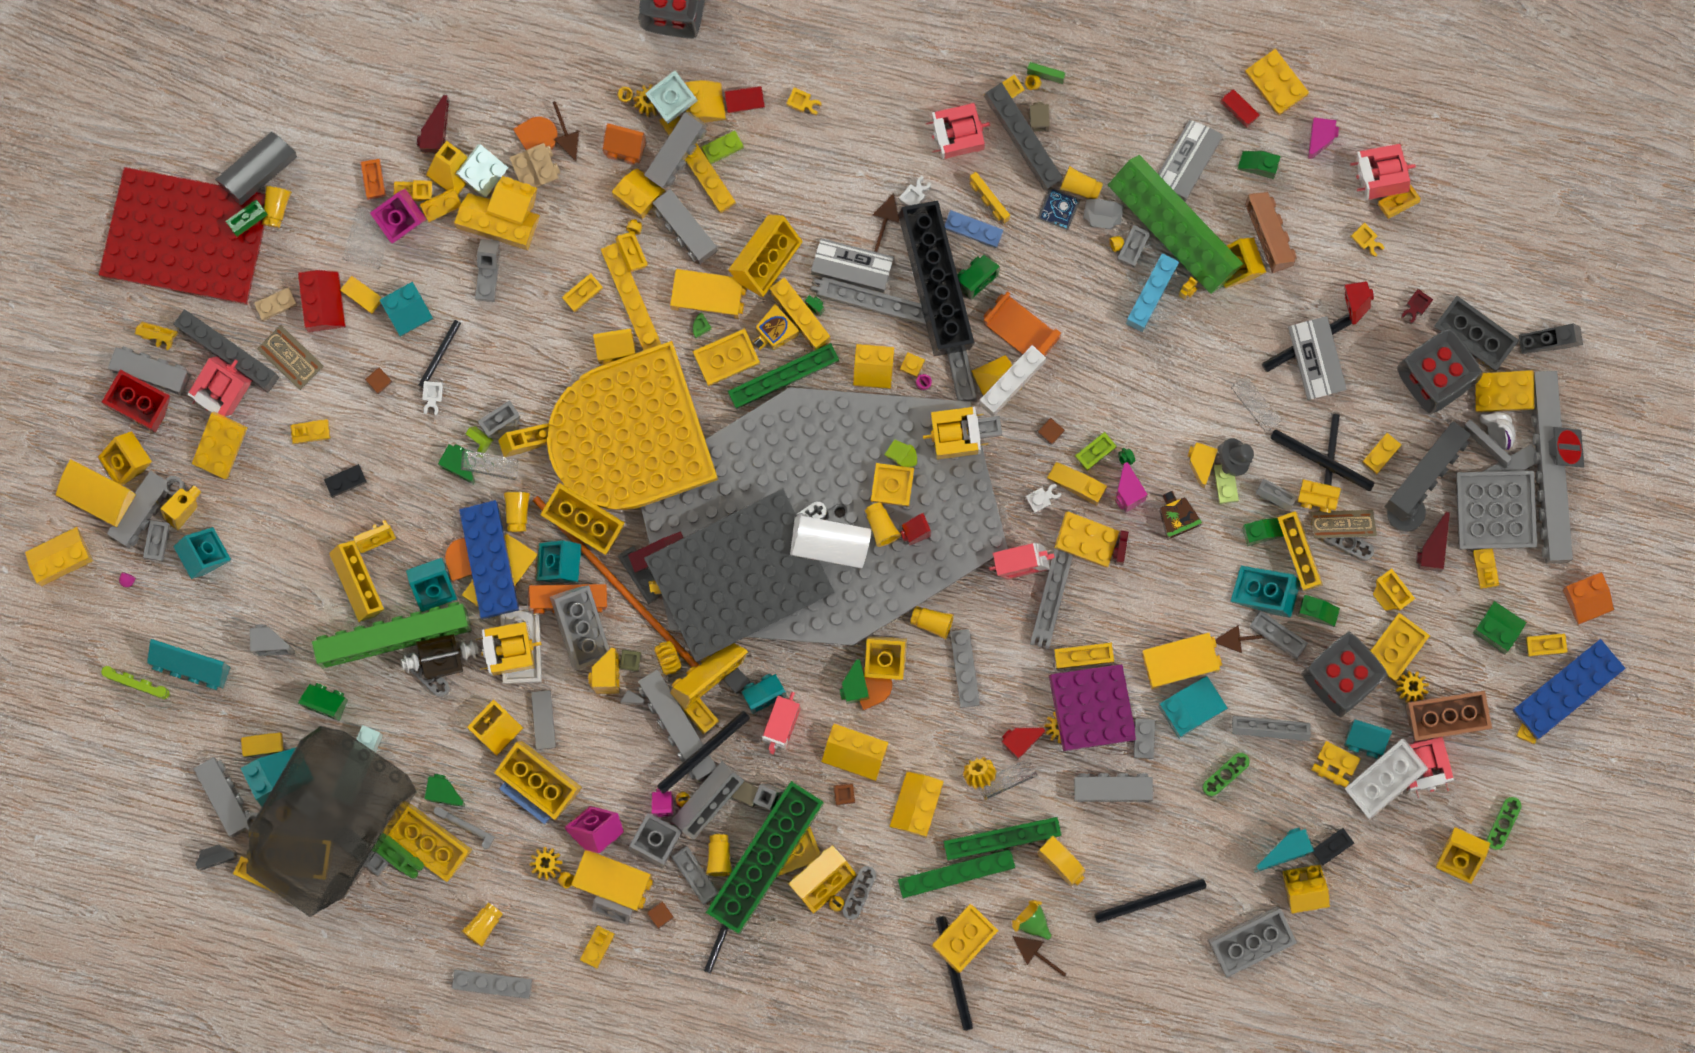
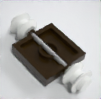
M454 634L416 642L419 657L412 653L411 657L407 658L404 654V659H401V666L403 670L409 673V670L412 668L417 672L419 665H421L425 680L463 672L460 656L462 655V658L466 661L468 656H473L476 659V654H479L477 643H473L470 640V644L465 645L462 642L458 649Z

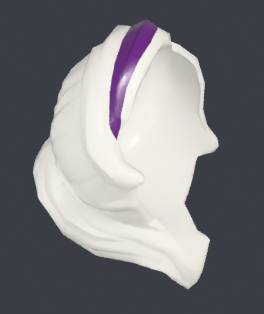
M1503 412L1487 415L1481 414L1480 421L1488 426V436L1504 450H1509L1513 447L1516 433L1511 417Z

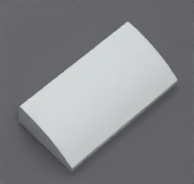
M797 516L794 520L790 555L863 568L872 529L806 516Z

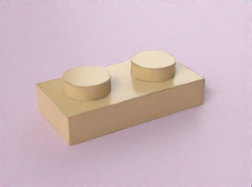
M289 287L254 303L262 321L297 306Z

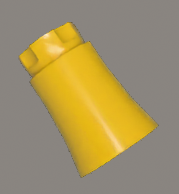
M1069 165L1060 190L1088 199L1089 197L1097 199L1103 183L1077 171Z
M266 186L264 210L268 215L263 218V225L280 228L288 200L292 193L291 191Z
M503 493L506 507V524H508L507 531L526 532L530 493Z
M881 502L872 504L865 509L866 518L872 529L877 547L888 545L901 537L900 532L893 524Z
M916 606L912 613L910 624L946 640L952 627L954 614Z
M714 834L709 836L707 876H730L732 873L728 835Z
M487 903L461 932L475 944L483 947L488 936L499 922L498 919L503 914L492 904Z

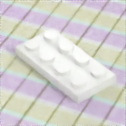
M519 606V611L501 615V626L526 622L529 628L530 639H532L533 643L541 641L540 614H533V611H528V606ZM541 645L534 646L532 651L535 668L502 674L503 684L542 682Z
M1401 739L1349 784L1345 790L1368 819H1371L1424 774L1428 768L1406 740Z

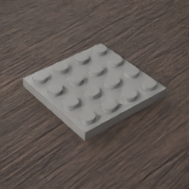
M1534 471L1456 473L1459 550L1537 548Z

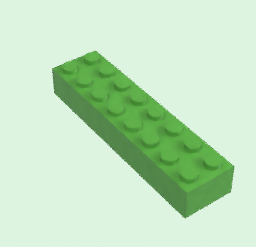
M1140 155L1130 159L1109 182V188L1210 294L1219 290L1243 265L1239 258Z
M454 602L448 604L447 608L434 607L429 609L427 613L422 614L421 611L410 614L411 617L403 618V616L392 618L391 622L384 623V621H378L373 623L371 627L358 626L351 632L343 630L336 632L335 636L328 637L323 635L316 637V640L312 641L316 662L324 669L416 646V642L452 634L456 636L472 632L467 609L463 604Z

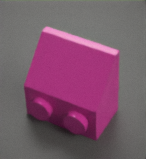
M406 189L399 191L370 212L391 244L427 220Z
M1126 462L1122 469L1115 502L1120 510L1124 509L1125 512H1128L1145 502L1148 494L1128 462Z
M589 806L565 826V830L584 850L595 853L602 852L624 833L618 813Z

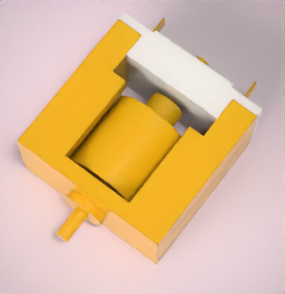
M975 407L931 412L933 430L931 435H923V439L932 438V442L935 444L937 460L981 454V446L988 445V443L980 444V433L982 432L979 431L977 416L984 414L976 415ZM962 420L968 421L970 444H965V440H962V437H964L963 429L960 426Z
M526 622L483 629V638L476 639L483 640L484 649H482L481 655L486 659V664L488 665L487 668H482L481 670L488 669L491 676L534 669L535 664L532 651L534 646L542 645L541 641L533 643L532 639H530L529 628ZM496 638L500 639L501 646H496ZM500 655L504 656L502 663L498 662V656Z

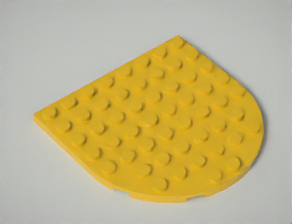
M673 341L588 371L563 392L551 413L547 447L550 461L557 476L566 487L601 508L612 510L639 508L719 480Z

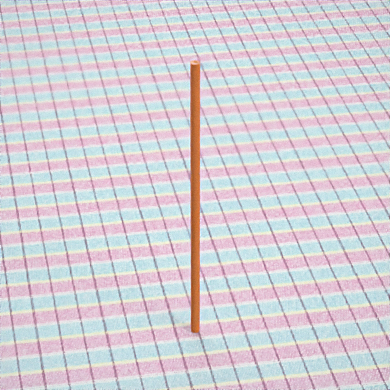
M536 496L532 501L543 511L546 504L539 496ZM557 526L571 542L581 544V552L666 641L672 642L676 652L691 667L695 666L697 668L699 663L695 661L580 539Z

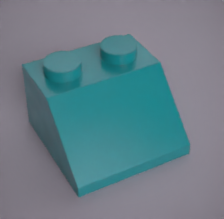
M413 281L380 299L400 337L433 319Z
M214 527L186 535L173 546L191 579L204 576L231 560Z
M564 540L539 543L536 581L556 583L578 582L581 544Z
M443 558L406 570L410 587L421 612L457 600Z
M771 673L763 676L761 682L757 684L752 682L743 687L744 691H742V695L752 714L774 704L778 696L782 698L787 697L786 691L777 675H771Z
M1354 719L1350 723L1344 746L1348 747L1347 750L1351 752H1366V756L1377 759L1378 756H1383L1392 730Z

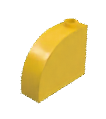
M1054 836L1041 847L1037 855L1071 887L1074 884L1078 886L1085 879L1083 876L1085 873L1084 867Z

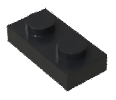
M359 464L324 479L332 498L367 483Z
M1341 828L1313 848L1312 853L1323 866L1352 846L1354 842L1345 829Z

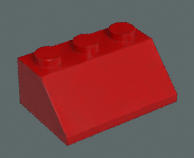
M323 270L299 272L298 278L304 325L307 332L346 327L339 272Z
M120 369L102 403L107 408L156 433L165 417L171 396Z

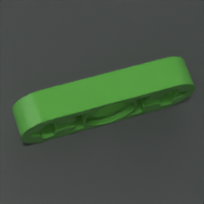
M1244 753L1234 755L1204 782L1202 787L1204 794L1213 797L1222 791L1249 766L1248 756ZM1236 758H1244L1245 766L1243 767L1242 765H1239L1235 769L1238 771V773L1235 774V771L1232 767L1237 763ZM1227 769L1231 772L1232 776L1229 780L1221 778L1220 773L1222 770ZM1217 776L1218 780L1224 785L1221 786L1219 783L1215 787L1216 792H1208L1207 783H1210L1212 785L1214 782H1216V779H1214V777Z
M1510 797L1503 802L1486 840L1490 843V849L1499 850L1505 845L1522 807L1518 798ZM1512 801L1515 802L1514 806L1517 807V809H1513L1510 815L1514 816L1513 819L1509 815L1502 814L1503 811L1505 813L1508 812L1509 806L1507 803ZM1501 818H1506L1509 821L1507 829L1500 828L1499 820ZM1495 828L1497 831L1505 833V836L1500 835L1498 841L1501 844L1496 846L1493 845L1491 838H1495L1498 832H1494Z

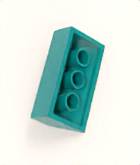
M154 639L150 640L147 663L152 666V670L160 673L166 670L170 672V676L179 679L181 676L188 678L189 682L198 685L199 682L206 683L207 688L213 690L224 688L231 668L225 662Z

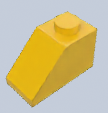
M1196 442L1194 447L1190 446L1187 457L1190 458L1189 465L1200 487L1205 488L1218 449Z

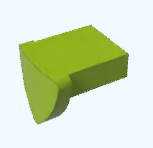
M476 426L470 427L465 433L480 445L476 452L479 458L485 454L494 441L492 438H488Z
M894 439L884 454L888 459L897 462V464L903 467L917 465V454L913 445H906Z

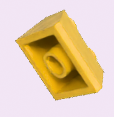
M705 80L685 82L698 100L686 109V112L692 113L705 123L726 120L721 83Z
M636 168L622 178L612 190L613 198L643 220L653 208L652 202L662 196L666 190Z
M502 176L494 189L486 214L522 226L534 207L537 188Z
M1254 237L1240 238L1227 245L1243 265L1224 284L1225 288L1251 281L1266 273Z
M631 328L593 334L599 364L604 365L636 354Z
M856 344L853 386L891 389L894 347Z
M132 431L114 437L98 456L112 480L122 486L143 473L152 463Z
M868 636L864 677L903 680L907 638Z
M1454 827L1435 868L1472 884L1487 856L1490 843Z

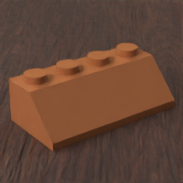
M1268 192L1249 194L1245 206L1271 272L1275 273L1294 266L1295 259H1297L1296 253L1293 248L1290 249L1288 244L1290 239L1287 231L1282 229L1283 221L1280 214H1276L1274 198L1270 197Z
M1485 691L1410 702L1405 706L1409 727L1415 741L1492 729Z

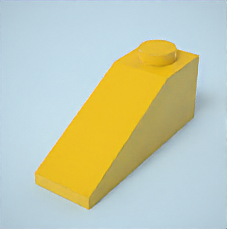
M549 423L506 432L498 439L504 458L547 445Z
M1059 462L1054 464L1047 477L1050 481L1095 506L1098 505L1107 489L1106 485Z

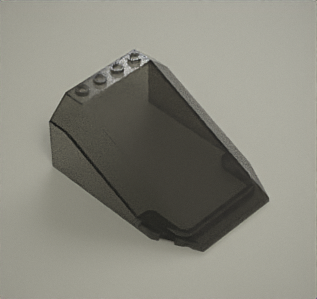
M325 726L318 727L301 739L248 831L249 849L247 850L248 863L246 873L307 916L315 915L343 899L350 891L417 792L413 783L405 772L345 731Z

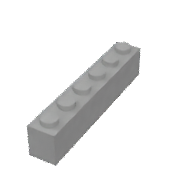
M657 669L638 681L640 684L638 690L642 697L647 696L649 699L648 707L653 714L657 713L660 717L657 722L662 730L667 729L670 735L667 738L673 747L675 745L678 747L680 752L677 755L683 763L701 748L703 743L677 700L670 694L671 690ZM708 755L689 772L692 780L696 778L700 782L708 777L717 766L710 755Z

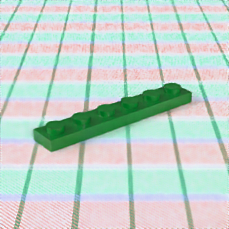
M830 343L729 390L728 394L735 408L738 409L839 362V358Z
M1058 817L943 842L947 861L1043 841L1050 839L1052 836L1057 838L1061 837L1062 834Z
M1011 849L898 879L902 898L904 899L1012 870L1016 867Z

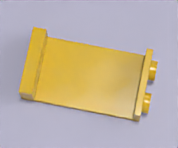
M676 269L670 307L671 310L679 311V308L734 315L735 319H739V314H743L744 303H741L742 295L746 296L747 288L739 284L731 276Z
M1209 632L1142 650L1141 654L1151 689H1157L1165 684L1206 673L1219 672L1222 662L1220 655H1216L1214 648H1217L1214 636L1211 637Z
M585 850L571 886L638 912L639 908L643 909L646 902L645 892L646 890L650 891L654 880L651 879L652 875Z

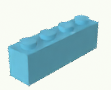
M1163 253L1161 254L1127 318V325L1143 333L1178 267V261Z

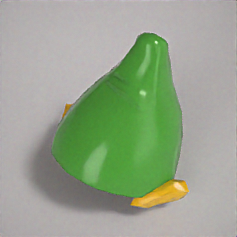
M1038 900L1028 901L1029 905L1020 913L1016 920L1012 919L1013 930L1017 932L1020 929L1030 935L1040 936L1049 940L1052 934L1048 929L1044 911L1040 906L1042 902Z

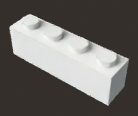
M1032 345L980 399L979 405L994 417L1045 364L1046 357Z

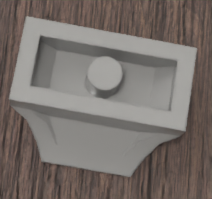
M1086 199L1083 219L1088 220L1092 227L1112 229L1115 225H1121L1124 205L1113 201Z
M509 400L480 419L478 423L488 438L498 440L506 432L519 430L520 415Z

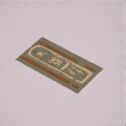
M282 325L257 348L299 390L324 367Z
M1373 510L1331 511V513L1322 511L1311 512L1314 538L1377 536Z

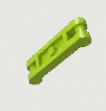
M110 666L102 668V675L109 680L165 700L170 696V691L164 686L156 688L151 686L152 682L141 679V681L134 680V676L129 673L123 672V675H121Z

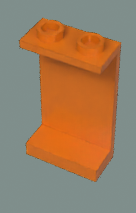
M1007 291L1005 295L1001 294L995 301L997 305L993 309L989 308L984 314V325L1022 355L1033 345L1046 356L1060 339L1061 332L1056 328L1052 330L1010 297V292Z

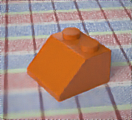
M607 123L603 143V153L606 157L617 160V158L624 159V162L628 164H640L646 145L644 133Z
M1602 572L1570 584L1563 589L1578 625L1614 611L1610 589Z

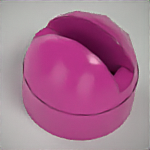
M926 374L919 375L916 380L917 388L922 391L929 389L932 384L930 376Z
M122 572L119 577L120 585L130 587L135 582L136 577Z

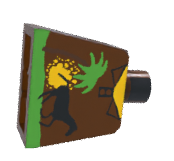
M1173 491L1162 495L1166 505L1161 507L1159 511L1167 540L1201 526L1202 521L1185 497L1177 500Z

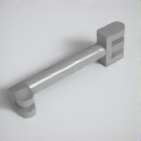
M440 807L434 808V813L437 816L484 839L482 847L484 849L490 848L495 836Z

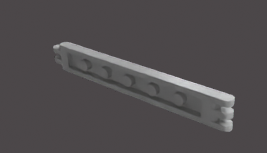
M821 277V280L813 279L812 281L813 284L819 285V287H810L811 291L817 292L816 296L926 326L920 303Z
M1058 549L1054 550L1055 558L1051 561L1030 645H1034L1037 638L1039 639L1037 647H1041L1043 640L1047 641L1045 649H1049L1073 557V555Z

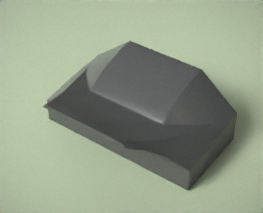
M221 845L200 850L196 867L201 871L238 859L236 851Z

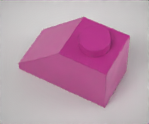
M1313 118L1308 159L1314 158L1330 146L1334 138H1338L1339 127L1336 126V120Z
M656 789V792H652L653 816H674L672 791L662 793L659 789Z

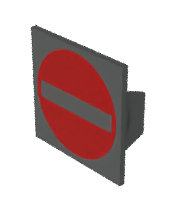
M1553 427L1554 437L1548 442L1549 454L1556 456V465L1584 468L1581 430Z

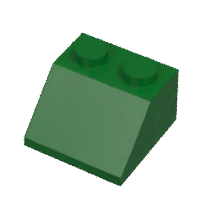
M985 255L980 258L977 256L970 263L971 266L967 270L963 269L957 274L960 288L970 300L999 276L1000 266Z
M1494 601L1473 633L1503 654H1506L1527 622Z
M318 683L315 686L309 684L299 699L298 704L305 709L340 721L348 699L344 697V693L334 690L333 693L326 690V686Z

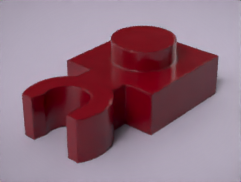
M1417 289L1406 304L1410 309L1405 310L1401 318L1403 319L1405 315L1409 314L1412 317L1409 324H1413L1416 320V313L1422 316L1433 299Z
M1121 530L1119 545L1118 548L1114 547L1113 559H1116L1115 565H1124L1129 531Z

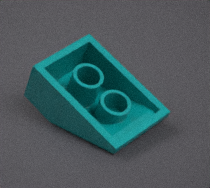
M1241 565L1231 602L1272 615L1291 618L1301 583L1293 574Z
M1208 676L1161 702L1158 706L1178 739L1228 709Z
M298 747L258 758L240 768L256 801L262 807L313 780Z
M1300 827L1289 830L1287 836L1253 869L1254 873L1311 854L1313 848L1306 829L1300 830Z

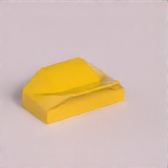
M1392 568L1376 579V588L1373 596L1385 611L1393 609L1400 611L1415 600V597Z

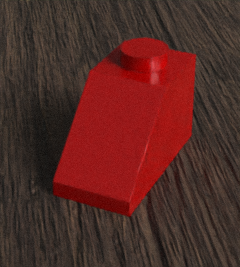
M1367 281L1345 284L1344 298L1352 325L1357 324L1371 308V300H1374L1373 289H1369Z
M924 513L917 515L902 525L900 534L904 542L908 541L909 546L931 537V529Z
M1015 728L1013 731L1009 729L1002 736L1004 740L1001 744L1018 760L1046 730L1044 728Z

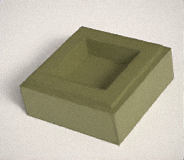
M622 650L619 669L639 672L641 652Z

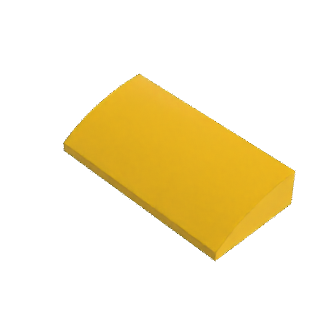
M72 459L69 460L56 491L57 497L115 527L118 526L136 496L130 489Z
M506 533L505 541L514 586L516 587L538 554ZM472 580L462 596L478 607L474 582Z
M412 804L406 806L387 833L388 836L411 853L413 857L420 859L424 866L446 882L453 877L473 850Z

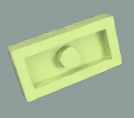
M1222 464L1214 465L1213 469L1219 504L1238 502L1235 476L1224 473Z

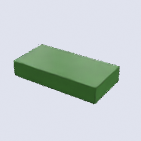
M1029 62L1027 74L1037 75L1040 78L1063 84L1065 72Z

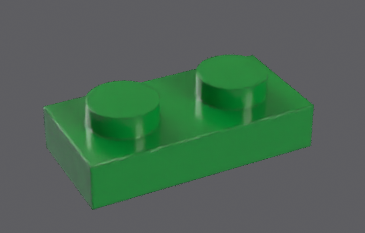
M256 199L229 218L226 223L234 234L239 236L268 214Z

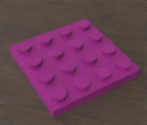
M1122 664L1049 675L1063 752L1136 740L1135 726Z

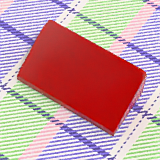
M762 86L725 91L728 113L765 108Z
M1234 89L1220 101L1246 128L1260 116Z

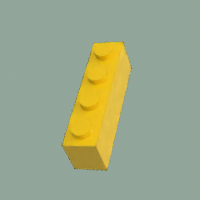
M785 277L769 288L772 297L814 351L824 347L831 341V336Z
M1294 511L1277 517L1302 589L1308 591L1322 586L1323 582L1298 513Z
M355 541L337 545L329 555L358 622L375 618L384 608Z

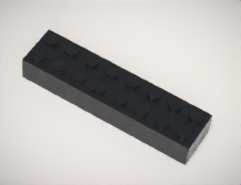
M932 201L904 206L901 208L898 217L933 355L939 356L970 350L975 342L939 202Z

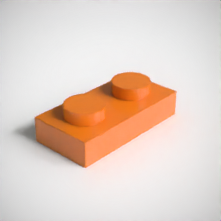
M380 159L362 161L361 167L367 200L386 197Z

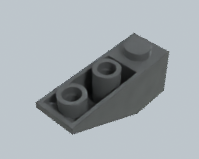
M1574 323L1519 335L1521 354L1567 349L1583 345L1581 327Z

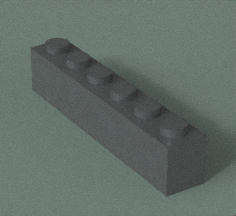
M1000 83L984 94L986 101L1044 191L1063 179L1062 175L1004 85Z
M184 309L173 325L179 331L228 364L232 365L236 359L238 362L235 368L269 393L278 381L279 376L274 371Z
M1452 421L1384 508L1401 521L1406 516L1410 518L1417 510L1414 507L1417 502L1421 505L1428 496L1425 492L1428 489L1432 491L1438 484L1436 481L1437 477L1442 478L1449 470L1446 466L1449 463L1453 465L1458 459L1459 455H1457V452L1459 450L1463 452L1469 445L1467 440L1471 434Z

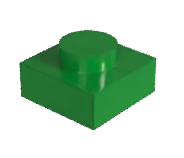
M809 295L805 299L807 307L820 317L824 312V303L816 296L813 298Z

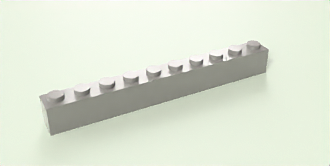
M1557 371L1534 372V409L1531 416V425L1534 426L1535 430L1532 439L1533 445H1536L1534 462L1538 466V471H1536V482L1539 483L1537 499L1538 502H1541L1539 520L1542 521L1543 528L1540 530V536L1544 540L1542 557L1545 559L1546 564L1569 563L1573 560L1566 470L1565 466L1556 465V456L1549 454L1548 442L1554 437L1553 427L1562 428Z

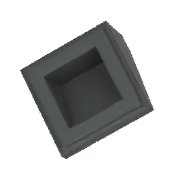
M738 668L723 679L736 695L751 682Z

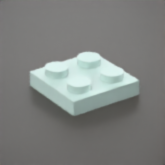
M673 71L645 93L667 123H670L698 101L676 71Z
M478 144L456 174L483 197H487L508 167L481 144Z

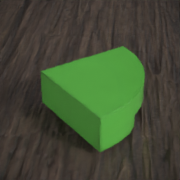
M702 312L697 315L693 323L695 339L712 329Z

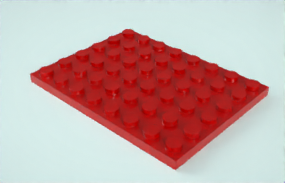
M124 167L99 276L247 305L265 225L262 224L263 219H261L245 232L236 236L226 221L256 199L264 209L265 194L256 192L240 205L220 185Z

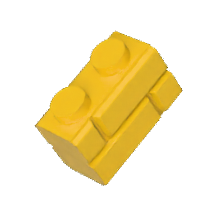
M1302 479L1297 502H1301V507L1312 509L1313 505L1320 507L1319 511L1331 513V510L1336 511L1341 488Z

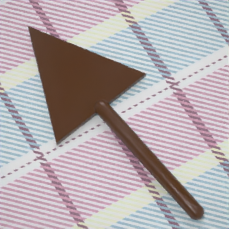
M553 101V106L564 132V136L553 140L576 161L579 131L568 134L556 101Z
M894 193L872 215L884 219L874 252H878L887 220L899 223Z
M1239 625L1215 639V641L1220 646L1242 653L1241 641L1264 639L1262 635L1240 637Z
M1013 936L1027 965L1036 955L1061 975L1066 976L1064 971L1037 952L1044 941Z

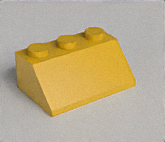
M78 527L25 552L28 566L36 583L40 586H44L93 562Z
M610 648L592 667V673H588V683L596 694H620L619 654L615 648Z
M833 723L821 762L876 781L889 742Z
M906 772L889 827L927 838L944 781L922 774Z
M832 845L825 849L815 861L810 862L800 874L795 875L788 884L814 914L850 883L857 874Z

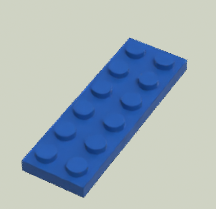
M494 500L459 509L481 619L519 611L498 502Z
M1600 639L1512 711L1535 739L1539 740L1626 668Z

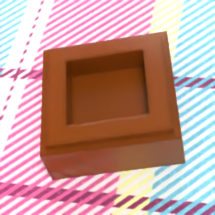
M380 367L365 379L377 394L381 393L392 383V380Z
M1052 418L1038 431L1051 445L1065 432Z
M853 784L834 786L836 806L855 804Z
M663 901L647 912L658 929L674 918Z

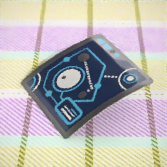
M1050 188L1038 219L1069 230L1080 199Z

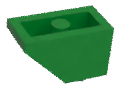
M1242 151L1237 170L1274 180L1281 156L1264 151Z
M448 444L438 463L439 467L474 485L475 478L468 456L464 452L465 449L457 444L454 446Z
M1278 518L1262 519L1244 524L1242 527L1247 547L1284 537Z
M1304 595L1298 617L1335 627L1340 608L1322 599Z
M860 659L855 661L842 682L843 688L839 689L841 699L846 700V704L869 699Z
M434 774V777H428L424 798L426 801L465 808L464 801L451 782L445 779L446 776Z

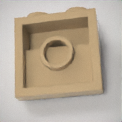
M542 143L509 157L519 182L537 188L559 179L558 174H560L557 163L553 164L550 157L553 156L549 145L545 146Z

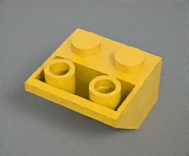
M494 699L467 726L496 756L523 729Z
M1321 865L1282 871L1291 914L1330 907L1329 889Z

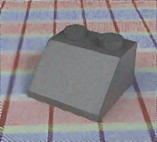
M258 624L255 625V628H250V651L254 655L295 654V650L267 625Z
M647 813L629 846V851L663 869L682 831Z

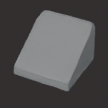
M627 690L620 703L622 705H644L645 701L632 691Z

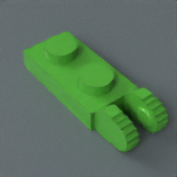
M384 831L372 845L374 851L412 879L418 876L417 870H422L424 867L420 859L413 857L411 853Z

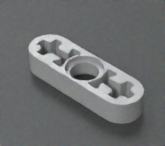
M1357 537L1340 538L1338 544L1335 543L1337 541L1336 538H1322L1325 543L1361 561L1370 560L1374 554L1373 546ZM1350 538L1353 541V546L1345 548L1342 545L1343 539ZM1357 542L1360 543L1358 548L1364 549L1365 547H1367L1368 553H1370V555L1366 554L1364 557L1362 556V551L1358 549L1356 550V553L1353 552L1354 548L1357 545Z
M414 668L409 670L436 696L445 697L449 694L450 685L443 677H439L436 681L440 685L445 684V691L437 692L438 688L435 684L429 686L436 678L424 680L422 678V668H420L418 674Z
M864 866L860 869L845 902L843 915L849 920L859 917L876 879V872L872 867ZM867 870H870V874L873 877L872 879L868 878L866 881V884H869V887L867 888L863 884H857L858 880L863 882L864 876L862 875V872H867ZM858 887L865 890V896L861 899L854 896V890ZM850 898L856 902H862L860 906L858 904L855 906L857 913L848 916L846 909L847 907L851 908L853 902H849Z

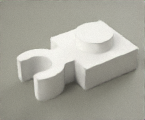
M919 177L916 187L910 184L899 197V200L906 206L920 204L925 198L922 192L928 191L931 183L929 182L926 186H922L920 183L924 177Z
M424 381L422 400H428V404L424 407L425 414H427L429 407H434V415L438 414L436 401L442 402L443 383Z
M1056 484L1051 485L1046 492L1043 488H1040L1025 496L1034 514L1051 506L1050 499L1057 500L1061 497V493L1054 495L1051 492L1057 487Z

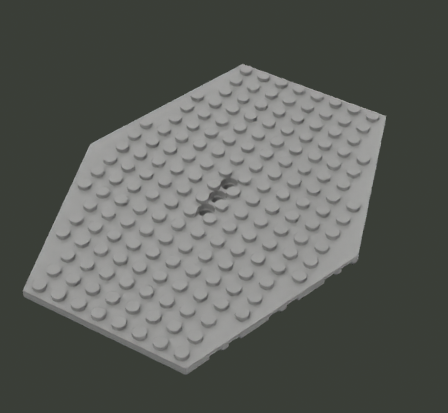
M791 387L705 439L719 480L641 507L650 544L680 531L684 538L782 488L796 514L814 502H822L826 506L827 521L871 529L866 518L865 509L875 504V502H871L876 463L901 466L884 455L894 439L906 445H913L917 454V465L910 467L914 468L909 507L883 503L882 505L887 510L889 517L899 532L902 531L904 523L924 513L931 529V537L910 546L908 541L904 542L902 537L888 545L877 547L871 530L870 543L863 568L819 561L835 593L745 638L854 646L877 630L906 614L917 605L922 604L930 597L959 581L970 572L975 571L978 567L994 559V552L1008 549L982 446L981 454L937 460L935 444L932 442V438L923 439V435H931L933 430L931 412L972 407L971 402ZM816 506L812 514H809V511L806 514L812 518L815 514H822L821 510L823 508H817ZM838 509L845 511V515L841 518L835 516V511ZM662 595L670 631L681 632Z

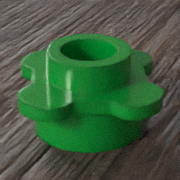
M1122 448V451L1118 453V458L1122 465L1126 462L1132 465L1135 462V455L1131 449Z

